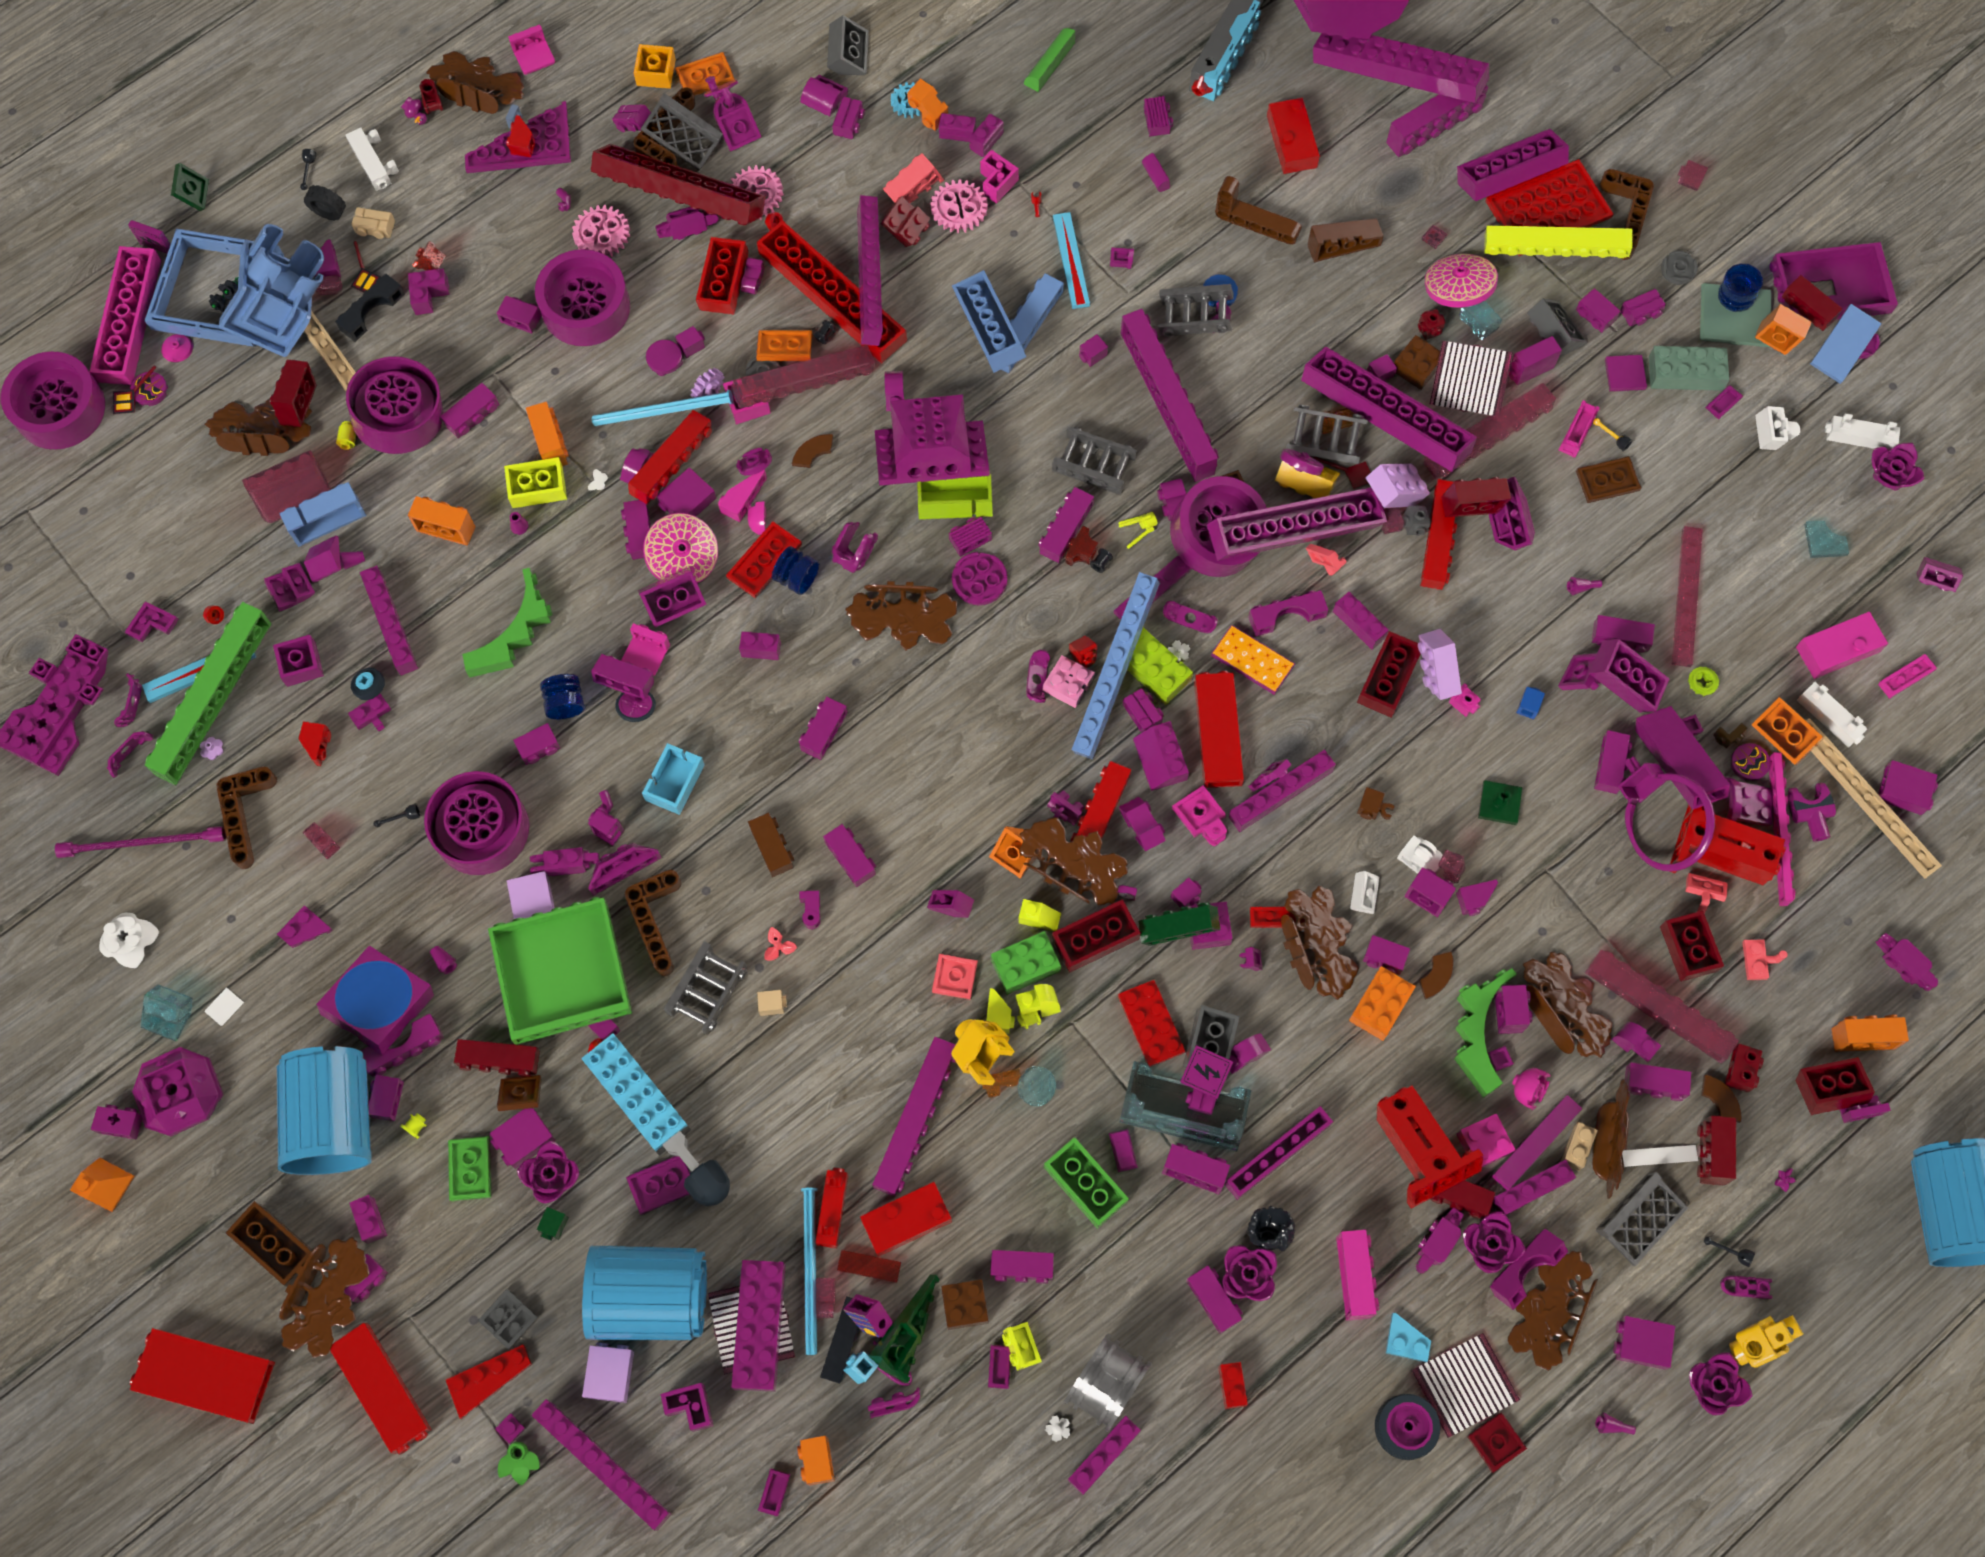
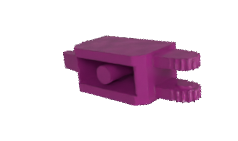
M686 207L669 212L666 216L667 221L656 225L655 229L659 238L672 236L674 240H681L688 235L701 234L707 230V226L717 223L719 217L717 214H708L705 210L701 211V209Z
M582 847L543 851V854L530 856V862H544V866L531 867L530 873L535 874L545 871L548 876L584 873L587 868H590V865L596 864L600 860V856L598 853H589L588 850H583Z
M1885 933L1875 942L1883 951L1884 955L1882 958L1886 964L1895 969L1905 982L1911 985L1916 983L1925 991H1930L1938 985V979L1929 971L1932 968V962L1908 939L1897 941Z
M1452 1208L1439 1221L1435 1219L1429 1228L1432 1231L1428 1238L1424 1236L1418 1247L1421 1249L1418 1254L1421 1257L1415 1266L1418 1273H1425L1432 1264L1441 1265L1462 1234L1458 1227L1463 1214L1457 1209Z

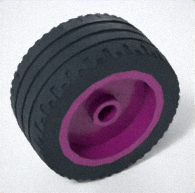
M1400 1394L1390 1398L1380 1407L1375 1418V1434L1379 1444L1388 1454L1401 1460H1415L1427 1455L1436 1446L1440 1436L1441 1428L1437 1412L1428 1401L1417 1395ZM1407 1422L1411 1425L1410 1431L1405 1429Z

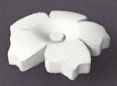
M1175 640L1172 647H1168V650L1178 658V662L1181 659L1186 661L1189 658L1188 651L1190 647L1185 643L1181 645L1180 640Z
M1057 1415L1052 1416V1419L1049 1421L1051 1425H1046L1045 1431L1048 1435H1052V1441H1060L1062 1437L1067 1439L1070 1436V1429L1066 1427L1069 1426L1070 1422L1064 1418L1059 1420Z

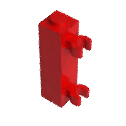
M833 1167L832 1170H827L816 1236L817 1246L836 1249L838 1247L849 1177L848 1173L844 1172L845 1169Z

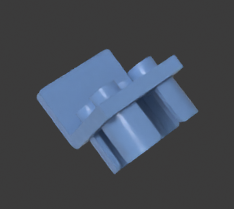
M266 224L254 242L246 239L241 246L238 290L221 315L219 328L286 357L310 322L312 296L323 281V275L318 273L315 279H312L323 264L324 255L320 248L307 240H303L290 260L274 253L273 250L283 236V229L276 225Z

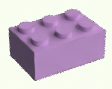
M1380 464L1366 477V480L1384 508L1416 506L1430 494L1426 483L1421 480L1418 470L1412 464Z
M1441 629L1419 635L1418 649L1422 654L1420 664L1424 670L1423 683L1425 687H1428L1432 694H1435L1440 700L1462 694L1455 643Z

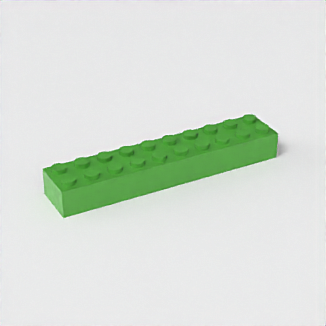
M241 602L240 606H237L234 610L233 618L225 625L224 633L221 638L216 640L212 653L205 659V665L201 671L197 672L193 685L187 689L184 700L176 707L174 717L168 721L162 737L157 739L156 747L146 758L144 766L155 776L174 785H177L251 660V656L255 653L272 624L263 611L244 602Z

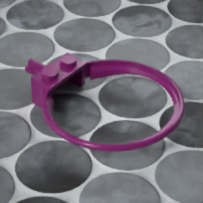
M1635 757L1628 758L1625 764L1632 775L1618 787L1628 800L1625 810V825L1632 846L1644 862L1658 870L1679 871L1690 867L1705 854L1714 834L1715 815L1708 794L1700 784L1687 776L1664 773L1659 764L1645 763L1640 766ZM1672 780L1687 785L1699 796L1705 809L1706 829L1701 844L1689 858L1676 864H1661L1648 858L1639 848L1633 832V815L1637 802L1641 803L1666 781Z

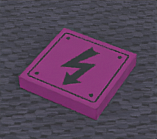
M133 220L129 222V228L141 245L168 254L171 244L162 230Z
M1196 1045L1180 1083L1218 1099L1233 1061Z

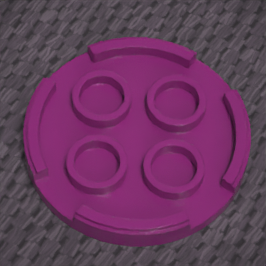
M978 552L969 553L955 564L952 573V586L955 593L963 601L972 605H987L996 601L1004 593L1007 586V571L1002 561L994 555Z

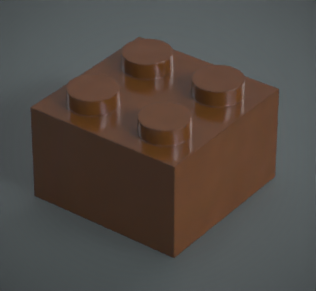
M1415 335L1395 359L1396 374L1422 390L1442 366L1446 354Z
M982 1279L941 1286L948 1330L989 1324Z

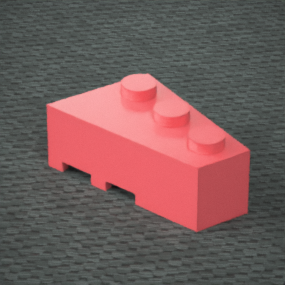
M921 153L912 160L911 164L903 168L898 176L890 180L883 190L894 203L900 196H903L909 203H912L918 198L917 195L924 190L928 192L931 190V185L937 181L941 183L944 179L931 162Z

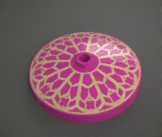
M1455 254L1444 257L1435 262L1425 275V289L1429 297L1435 302L1448 307L1459 308L1479 304L1494 293L1498 284V274L1495 266L1489 260L1473 254Z
M674 513L660 518L651 526L644 540L643 556L647 568L656 579H664L689 567L698 584L705 580L715 567L718 558V544L713 531L704 521L690 514ZM679 546H683V549L685 550L680 551Z

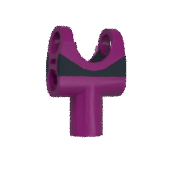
M1823 782L1816 784L1814 801L1805 799L1796 787L1789 788L1788 804L1794 823L1807 822L1814 842L1829 839L1831 836L1825 818L1835 817L1836 808L1827 785Z

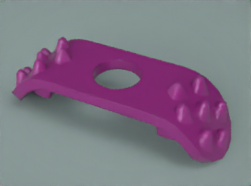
M1172 600L1167 601L1163 608V614L1166 619L1202 633H1211L1218 622L1216 616L1199 612ZM1186 614H1194L1196 620L1193 623H1187L1185 621Z
M1045 650L1033 652L1029 661L1026 695L1030 701L1033 700L1036 703H1045L1046 701L1043 684L1046 681L1050 656ZM1034 674L1040 676V684H1035L1033 682L1032 676Z
M128 673L126 676L129 678L128 685L130 689L125 710H121L120 716L114 720L116 727H126L134 721L141 696L142 685L138 683L139 679H135L134 675ZM134 696V704L132 706V697Z
M144 731L134 732L107 760L109 774L113 778L117 777V770L121 767L120 763L138 744L142 745L146 741H151L154 739V736ZM128 746V749L122 753V750Z

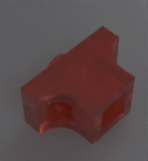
M429 241L423 248L420 247L415 254L417 258L412 266L426 271L439 269L446 255L440 252L434 243Z
M1082 526L1077 537L1071 539L1065 563L1070 566L1076 562L1090 565L1098 551V542L1090 538L1089 528Z

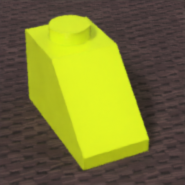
M1023 899L1019 914V924L1055 932L1058 929L1061 913L1043 903Z
M990 988L986 1021L997 1023L1006 1034H1010V1028H1014L1015 1016H1011L1012 1010L995 989Z

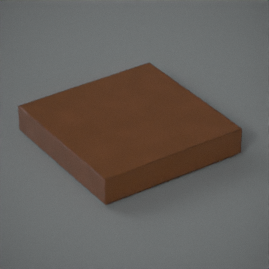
M541 1075L501 1079L497 1101L498 1111L538 1108L542 1083Z

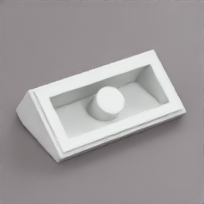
M1366 871L1355 874L1350 909L1374 914L1379 876Z

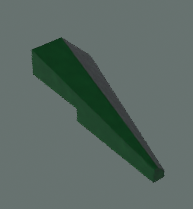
M929 1275L869 1355L882 1371L904 1383H909L911 1378L908 1376L911 1365H915V1351L917 1345L921 1344L929 1314L927 1311L930 1302H933L935 1297L932 1295L935 1284L939 1283L940 1280L937 1275Z

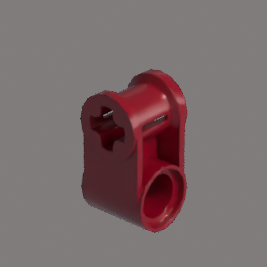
M431 79L422 80L419 87L426 114L428 115L436 110L443 111V105L434 81Z

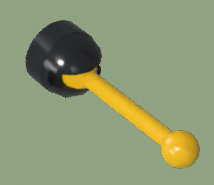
M1595 418L1593 420L1594 425L1600 426L1617 439L1616 444L1623 452L1633 442L1626 435L1620 437L1603 425L1600 419Z

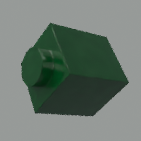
M546 1207L536 1230L541 1233L540 1237L549 1241H552L553 1238L559 1240L569 1217L564 1213Z

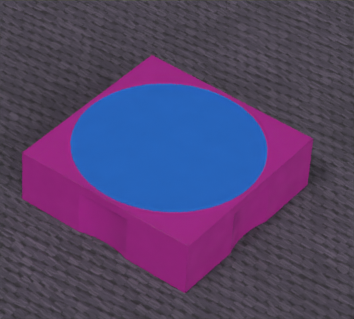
M368 946L316 1005L323 1017L340 1028L353 1033L361 1042L383 1055L401 1035L405 1026L434 997V993L430 984L373 947Z

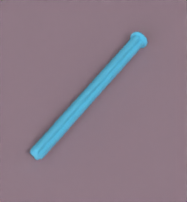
M727 390L724 393L592 416V423L594 426L725 403L733 404V395L731 390Z
M802 1188L801 1191L804 1192L805 1345L807 1355H816L815 1191H817V1188Z

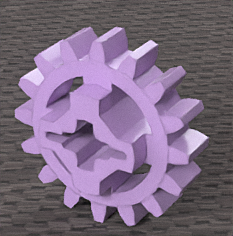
M716 368L704 372L703 376H699L696 379L697 382L694 383L695 386L691 390L690 396L695 398L718 394V390L721 389L720 386L724 383L722 381L725 378L723 373Z

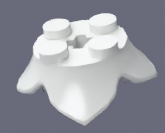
M125 912L119 914L104 926V933L101 936L99 945L100 952L108 958L114 957L118 963L125 967L137 968L143 961L144 947L151 945L156 940L159 930L151 922L138 919L133 913Z

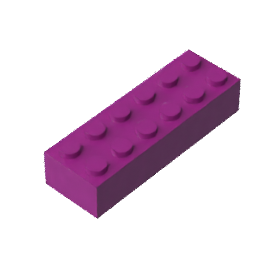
M1488 86L1484 87L1476 103L1438 94L1391 122L1386 143L1398 158L1404 154H1409L1417 146L1420 147L1429 139L1436 138L1441 132L1451 129L1459 121L1463 122L1471 114L1478 113L1483 108Z
M1547 129L1457 166L1458 185L1474 201L1481 200L1568 164L1569 145L1551 129Z
M742 1260L731 1386L734 1390L776 1392L786 1268L784 1262Z

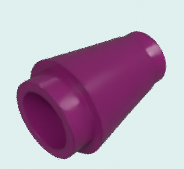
M518 512L511 513V531L518 535L524 534L529 526L527 520Z
M363 551L340 552L341 569L344 568L346 570L365 562Z
M435 946L431 949L430 954L441 973L450 974L456 969L457 964L454 957L440 946Z

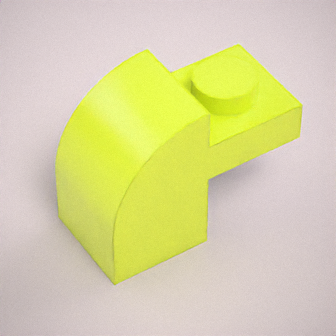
M1034 985V990L1016 995L1021 1015L1039 1010L1041 1017H1046L1061 1012L1055 990L1051 985Z

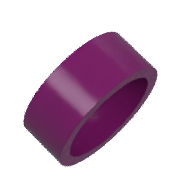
M587 249L562 253L544 266L536 280L535 298L543 321L550 333L562 342L574 346H592L603 343L615 336L628 319L630 298L623 274L618 265L603 253Z
M42 352L22 360L9 372L1 389V406L6 417L27 441L44 449H65L81 443L94 433L105 413V396L98 382L80 360L63 352Z
M396 356L373 360L362 366L352 376L347 386L346 403L353 429L358 438L372 449L389 454L412 452L424 447L433 440L441 428L443 421L440 416L443 415V406L438 382L428 368L415 360Z
M1216 476L1200 481L1189 490L1172 515L1170 535L1175 551L1186 565L1207 576L1225 577L1240 572L1260 552L1217 561L1207 524L1216 518L1267 508L1265 502L1251 486L1232 477ZM1213 510L1218 511L1219 515H1216ZM1198 518L1202 519L1204 524L1200 523ZM1199 536H1203L1206 541H1202Z
M472 771L448 779L433 793L425 810L424 826L429 842L450 867L465 874L486 875L507 867L519 856L527 842L529 818L523 803L511 785L491 773ZM483 801H488L486 806H480ZM463 803H469L466 808H461ZM493 816H499L496 821H490ZM479 817L476 823H471L473 818ZM460 819L457 825H452L454 820ZM489 832L487 838H481L482 834ZM470 834L467 840H462L464 835Z

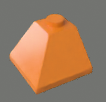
M1006 826L989 857L1021 879L1029 869L1023 863L1026 862L1032 865L1037 857L1025 858L1021 855L1020 847L1023 840L1020 833L1024 829ZM1038 849L1035 850V854L1037 855L1039 854Z
M98 1158L79 1174L70 1191L113 1212L135 1176L102 1158Z

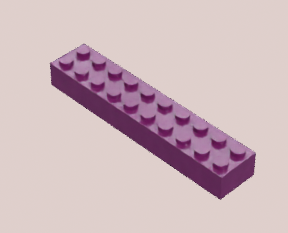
M1321 33L1313 46V62L1316 64L1476 103L1489 81L1490 63L1371 35L1369 39Z
M1141 308L1122 316L1121 336L1194 482H1198L1215 475L1219 455L1217 450L1212 448L1210 436L1208 433L1205 434L1202 420L1197 418L1193 403L1189 402L1186 389L1180 385V377L1178 373H1174L1172 361L1170 358L1167 359L1164 345L1159 343L1158 334L1155 329H1152L1148 314H1145Z
M1328 347L1323 348L1305 364L1301 381L1355 414L1364 416L1365 420L1449 471L1453 472L1472 453L1477 439L1475 435Z
M1366 488L1220 517L1207 524L1217 561L1373 529L1387 522L1383 506L1373 489Z

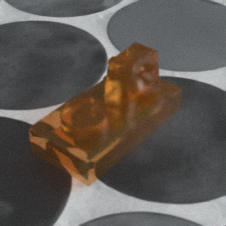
M1347 408L1332 413L1330 411L1326 412L1352 418L1353 414H1355ZM1324 417L1322 434L1333 432L1335 418ZM1342 420L1341 429L1353 426L1352 421Z
M1014 1069L991 1074L995 1083L993 1086L982 1085V1088L986 1090L988 1098L1000 1096L1001 1085L1013 1087L1022 1082L1020 1070Z

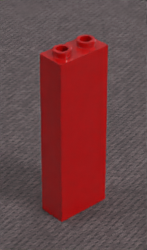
M1220 671L1214 674L1201 672L1195 675L1194 685L1204 787L1242 786L1244 776L1234 673H1228V671Z
M362 1323L332 1344L330 1348L332 1355L390 1453L401 1455L410 1449V1444L415 1441L420 1442L428 1436L427 1433L432 1430L369 1324Z

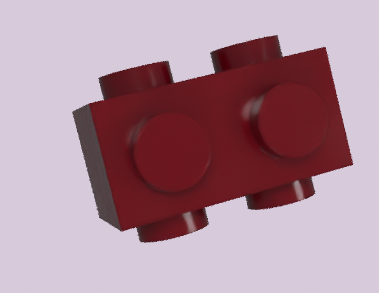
M1742 1044L1736 1045L1732 1051L1725 1084L1728 1087L1744 1092H1750L1757 1088L1759 1083L1758 1069L1762 1068L1764 1058L1761 1057L1763 1051Z

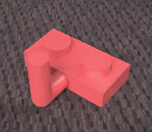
M1309 544L1306 547L1312 562L1323 565L1330 576L1334 575L1347 563L1343 557L1338 560L1339 556L1334 550H1328L1314 544Z
M1688 873L1685 892L1702 896V902L1697 912L1704 911L1705 914L1710 904V898L1725 901L1727 897V883Z
M1744 940L1742 942L1747 980H1767L1769 978L1767 964L1780 963L1787 957L1786 951H1781L1776 956H1766L1764 940Z

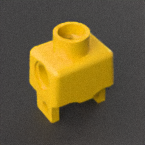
M976 1019L965 1020L956 1028L955 1035L959 1040L954 1046L951 1055L963 1073L971 1074L978 1084L993 1086L995 1080L989 1071L999 1055L1012 1056L1015 1052L1008 1044L1010 1037L995 1022Z
M1793 1315L1776 1323L1769 1316L1737 1332L1736 1340L1730 1342L1729 1347L1739 1365L1743 1366L1749 1363L1752 1367L1756 1368L1788 1353L1789 1347L1787 1344L1794 1341L1795 1338L1802 1336L1803 1332ZM1788 1327H1791L1794 1330V1333L1792 1335L1790 1334Z

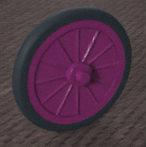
M622 692L615 703L618 715L629 722L646 720L653 714L656 707L655 699L650 692L645 700Z

